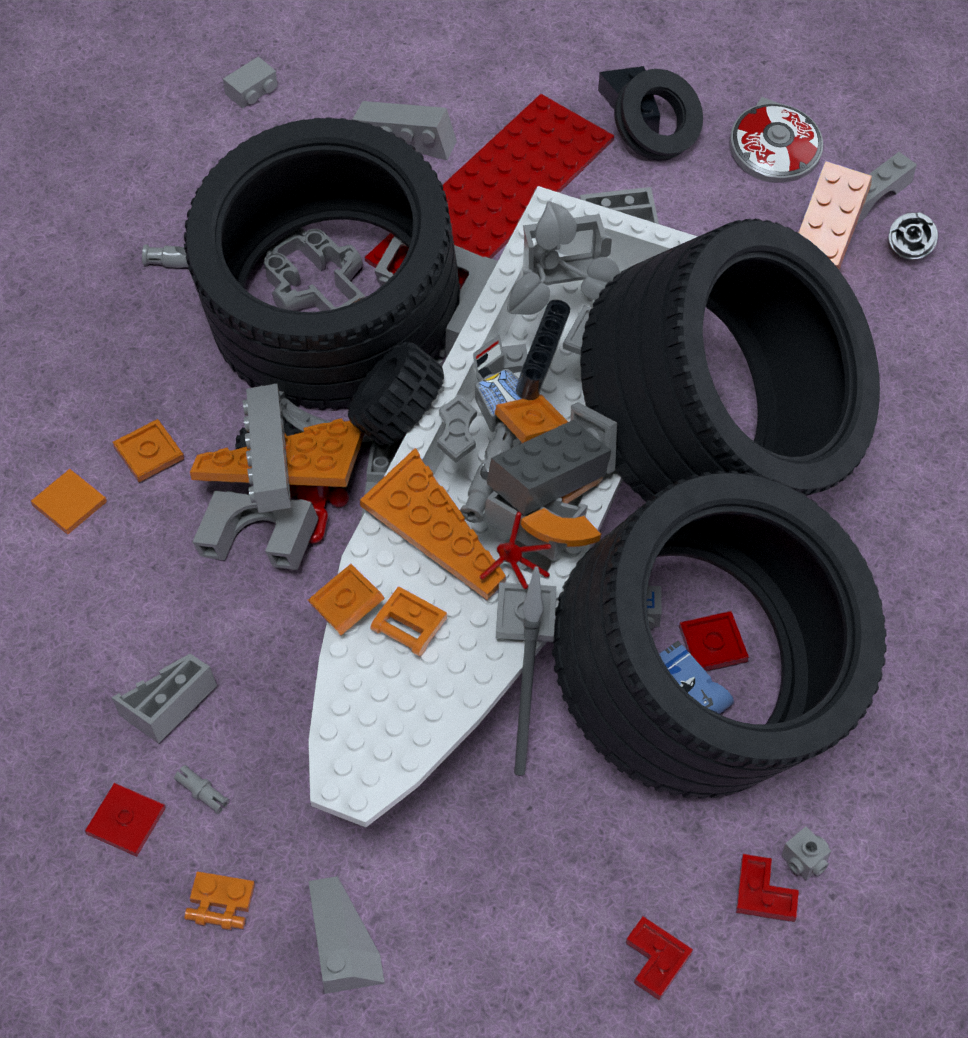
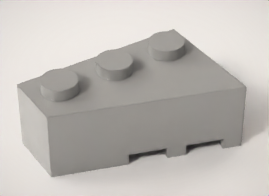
M494 490L486 500L483 521L511 536L515 516L519 511ZM558 498L526 515L522 514L521 519L543 508L562 518L586 517L588 505L579 503V506L563 503L562 498ZM519 525L516 540L527 546L550 544L551 549L537 552L552 561L567 547V544L550 540L549 543L544 542L528 533Z

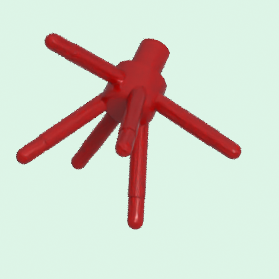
M521 512L516 513L509 542L497 546L500 558L480 575L481 580H484L505 561L511 564L522 587L527 589L528 584L517 563L520 562L532 570L537 565L522 557V553L551 549L550 544L523 547L515 544L522 516ZM537 566L539 574L546 578L550 576L549 572Z

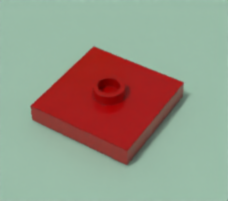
M732 611L680 622L679 629L687 651L705 671L748 662L749 656Z
M114 783L85 832L88 836L137 857L166 808L160 802Z

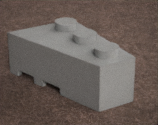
M651 187L580 195V200L659 224Z
M188 654L159 671L160 675L147 682L142 680L136 683V688L121 696L119 693L111 697L119 715L157 743H160L217 686L210 666L192 654Z

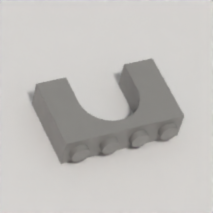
M215 491L194 537L193 544L200 556L225 560L236 534L244 526L260 520L276 523L265 552L272 566L298 570L318 516L312 503L302 499L291 500V508L259 513L256 502L251 503L250 495L239 494L233 491Z

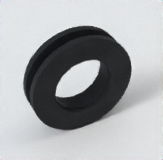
M664 69L645 70L630 80L620 90L616 98L614 117L617 129L624 142L634 152L645 158L656 161L672 159L692 146L701 133L703 110L700 100L691 85L674 72ZM649 94L658 95L667 100L673 107L677 117V127L674 134L668 136L661 135L648 127L641 114V100L643 96Z

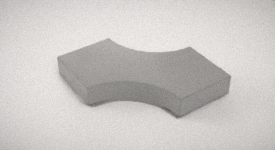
M460 395L439 409V416L443 419L446 428L437 441V447L455 463L476 448V442L469 432V427L477 417V410Z

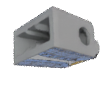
M483 367L476 374L479 382L475 385V400L490 431L494 432L496 425L502 422L494 414L496 405L523 398L516 393L519 378L509 369H504L493 374L489 367Z

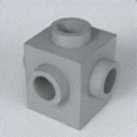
M804 827L785 843L781 856L787 861L789 868L795 874L801 875L807 880L813 874L819 876L829 866L827 861L831 850L822 837L816 836L807 827Z

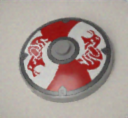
M778 103L760 104L744 111L736 119L732 127L729 142L733 158L745 172L757 179L775 183L791 182L805 177L816 168L823 151V138L816 123L799 109Z

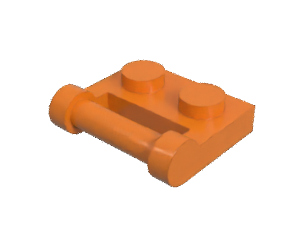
M398 586L372 621L370 629L378 634L382 632L412 649V653L420 657L446 621L447 612ZM391 617L419 632L421 635L417 639L387 621Z

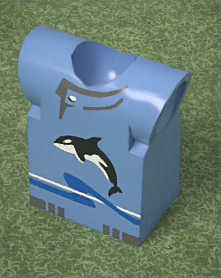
M676 641L660 653L662 661L675 680L699 703L718 714H721L734 704V699L728 690L718 683L712 682L709 674L679 641Z

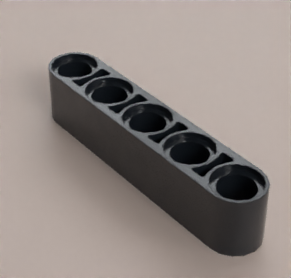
M551 300L547 304L522 367L516 386V393L523 399L535 400L540 395L570 314V306L562 300Z

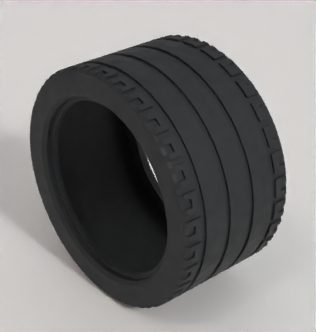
M332 117L302 119L274 126L250 137L245 142L240 143L235 149L230 150L225 157L218 161L215 167L211 168L208 176L204 177L202 185L195 192L196 196L192 198V207L187 212L188 219L185 221L186 232L184 233L185 257L217 347L233 372H237L240 379H245L250 387L277 384L279 391L285 393L284 397L297 407L301 405L309 409L312 407L319 409L348 408L352 402L353 395L357 392L359 385L365 380L366 375L375 367L379 360L381 361L384 358V355L391 352L397 345L400 346L404 342L414 343L433 359L438 357L440 349H443L446 345V327L460 303L459 275L449 208L445 191H443V185L438 180L435 170H432L431 164L424 160L420 152H416L414 146L408 145L403 138L396 137L392 132H387L383 128L375 127L370 123L358 122V120ZM328 220H353L369 223L390 232L409 248L400 267L384 285L367 297L341 308L318 312L286 310L267 304L245 290L249 274L261 255L283 236L312 223Z
M744 219L727 223L621 271L600 291L599 298L595 299L593 308L589 311V318L585 323V331L582 336L580 359L585 405L617 422L615 470L624 482L641 496L645 502L667 486L673 485L681 479H688L692 475L700 476L705 472L714 474L717 471H724L725 473L737 471L739 474L748 472L754 476L762 475L766 479H775L783 485L787 484L793 490L808 496L828 490L838 485V482L844 481L847 476L853 473L854 468L858 467L861 459L864 458L874 435L880 402L879 367L873 337L862 307L839 269L815 244L791 228L784 227L777 222L773 223L770 220L762 221L761 219ZM705 307L727 326L747 361L757 399L758 415L754 441L731 418L711 378L703 341Z
M717 471L714 474L705 472L700 476L692 475L688 479H681L673 485L667 486L590 548L576 563V567L571 570L568 580L565 581L562 587L564 591L559 594V605L555 608L554 641L551 642L554 644L552 657L555 658L554 671L558 676V686H561L562 698L569 707V713L576 720L577 723L575 724L578 729L581 728L586 740H590L595 746L594 749L604 755V759L608 763L611 762L617 766V770L621 773H627L630 779H637L648 788L652 786L658 792L668 791L673 796L682 794L684 798L695 796L698 799H704L709 796L717 798L722 795L727 796L735 792L738 793L834 747L840 740L849 735V731L857 727L859 719L864 718L867 713L866 709L871 707L873 703L872 697L879 689L878 682L882 680L883 674L881 671L886 660L884 654L887 650V645L885 644L887 632L884 624L886 621L882 610L883 604L879 597V590L875 585L873 574L869 570L865 558L859 552V548L840 524L826 510L818 506L814 500H810L805 494L793 490L791 486L783 485L775 479H766L762 475L754 476L748 472L739 474L737 471H729L728 473ZM684 556L702 560L719 567L742 583L765 611L776 635L781 657L780 691L776 705L766 724L739 722L713 712L689 695L667 669L655 646L647 613L648 582L657 557Z

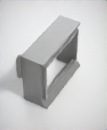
M600 214L574 218L577 225L576 232L593 229L591 252L559 257L564 262L584 273H587V268L594 259L607 257L611 254L612 239L610 236H606ZM538 223L523 225V275L534 272L540 277L539 270L535 267L537 262L534 261V245L532 238H535V230ZM560 264L552 269L543 268L546 277L545 285L585 279Z

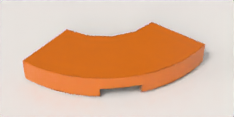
M543 508L521 519L520 525L528 533L547 543L550 540L567 544V547H580L596 543L601 538V533L585 516L562 518Z

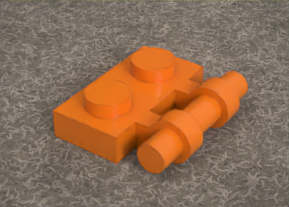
M197 871L189 899L190 902L200 904L198 909L187 907L184 918L195 921L197 925L205 926L206 923L221 925L222 929L232 930V928L244 929L246 918L235 916L236 910L249 911L255 887L254 881ZM210 906L226 908L224 914L209 910Z

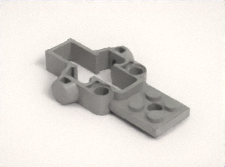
M302 227L280 238L262 254L265 258L266 278L275 287L272 296L278 308L298 311L316 306L320 311H327L350 305L365 298V295L351 282V279L363 266L360 254L352 245L338 247L320 229H310L306 232ZM296 250H300L320 271L325 269L326 262H334L341 269L337 268L334 270L335 286L349 301L339 307H334L313 284L307 290L299 292L295 289L291 290L290 285L296 287L300 284V275L298 269L286 256Z

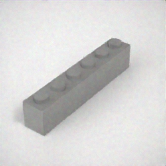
M272 384L246 389L247 399L243 400V408L245 413L246 432H249L245 434L247 449H251L246 451L248 466L252 467L247 469L250 485L253 484V486L249 487L251 503L256 502L259 513L291 508L282 402L278 385Z

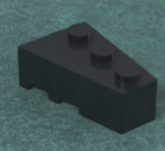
M640 66L599 72L598 91L606 97L613 109L620 90L636 75L645 71V67ZM652 94L645 95L641 100L643 120L651 130L659 133L661 115L655 97Z

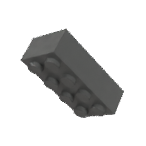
M572 420L492 457L487 484L519 512L526 515L605 476L611 449L576 421Z

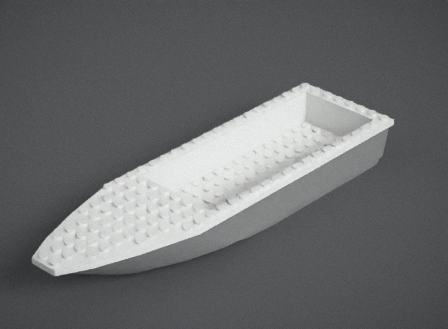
M538 186L442 366L444 379L442 380V387L438 391L439 394L431 403L428 411L423 414L421 420L406 434L384 476L416 448L424 464L429 466L434 478L440 486L444 487L458 509L460 510L463 505H466L469 498L468 490L477 469L484 462V455L489 442L494 439L496 431H490L475 400V385L479 381L476 378L473 353L498 335H500L502 347L526 344L527 354L530 350L547 304L541 311L531 315L510 314L507 311V306L515 284L523 276V225L538 223L548 201L564 207L574 218L600 214L606 236H610L612 239L611 254L607 257L617 264L620 273L637 263L698 236ZM593 229L576 232L571 243L561 245L559 250H555L558 252L559 257L590 253ZM532 238L533 245L535 246L538 243L535 238ZM583 280L547 285L550 289L549 301L562 300L571 309L540 395L542 394L568 422L571 418V405L579 402L586 406L581 381V355L562 349L563 342L583 306L593 308L595 299L587 297L581 291ZM521 372L514 374L519 378ZM460 395L477 410V417L469 427V432L476 442V448L455 463L437 447V441L446 428L443 419L439 416V409ZM518 438L513 441L511 448L519 445L520 440ZM616 470L609 474L606 473L600 483L568 504L579 506V503L588 505L586 518L600 532L623 479ZM365 511L341 557L338 574L349 564H352L382 593L385 599L341 636L327 622L318 663L309 733L310 802L312 807L367 827L419 787L481 723L522 673L525 640L496 638L499 589L486 600L368 511ZM465 520L470 529H473L478 535V540L485 550L490 552L495 561L500 558L497 546L509 542L510 536L485 521L472 523ZM518 540L515 541V544L519 547L527 546ZM594 543L580 547H566L554 561L537 551L522 553V557L549 572L550 576L548 578L539 574L540 584L557 586L555 608L559 605V594L564 591L562 587L565 581L568 580L571 570L576 567V563L593 547ZM504 561L500 568L506 575L505 583L521 584L511 564ZM518 562L517 565L527 584H530L534 570ZM398 586L447 612L446 621L420 657L412 653V649L382 632L378 634L370 629L372 621ZM391 617L387 621L417 639L421 635L419 632ZM536 641L535 656L547 641Z

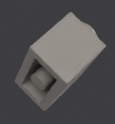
M257 57L223 78L224 91L231 100L243 109L249 104H254L258 98L266 93H271L277 87L276 71L260 57Z

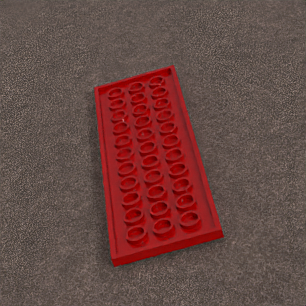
M540 94L443 184V191H445L449 208L454 245L479 256L492 259L509 242L537 187L560 193L614 141V135L545 95ZM390 233L365 256V262L376 268L394 235ZM402 246L388 268L389 272L394 274L408 252V247ZM458 269L461 289L469 273Z

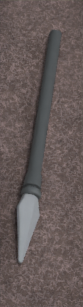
M537 566L534 567L523 603L525 644L514 768L516 775H524L526 771L536 640L538 639L539 626L541 624L540 617L544 611L539 568Z

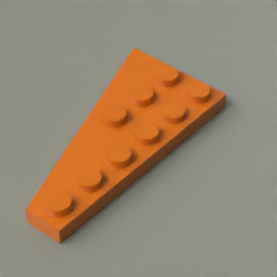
M416 448L360 499V506L486 600L499 589V583L506 582V575L500 566L484 580L480 579V575L495 562V559L478 540V535L473 529H470L465 521V517L444 487L440 486L434 478L429 466L424 464Z

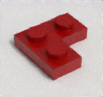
M743 854L741 858L736 913L795 922L799 890L770 886L772 858Z
M642 916L626 939L627 945L649 959L635 978L634 984L660 1000L691 956L693 949L644 916Z

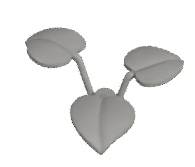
M548 201L546 203L545 210L535 230V239L538 244L534 246V261L537 262L535 267L539 270L540 277L534 272H529L517 281L508 301L507 311L510 314L531 315L538 313L546 306L550 297V289L544 284L546 277L543 268L552 269L560 264L579 276L584 277L581 291L592 299H598L599 293L605 288V285L620 273L617 264L608 257L594 259L589 264L587 273L559 258V254L555 250H559L561 245H566L573 241L577 225L571 213L554 202Z

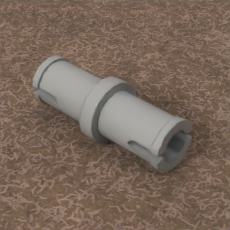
M187 765L182 766L180 770L188 778H185L177 771L174 780L188 789L194 799L203 801L216 814H220L223 809L215 801L226 807L229 799L214 789L208 779H202L189 769Z

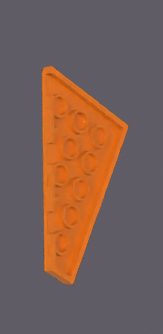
M342 418L329 423L305 427L302 433L286 436L285 433L290 485L347 487L365 433L353 425L350 420L344 422ZM226 447L215 452L197 455L190 470L191 480L249 483L247 469L252 467L248 466L246 451L251 449L243 447L230 451Z

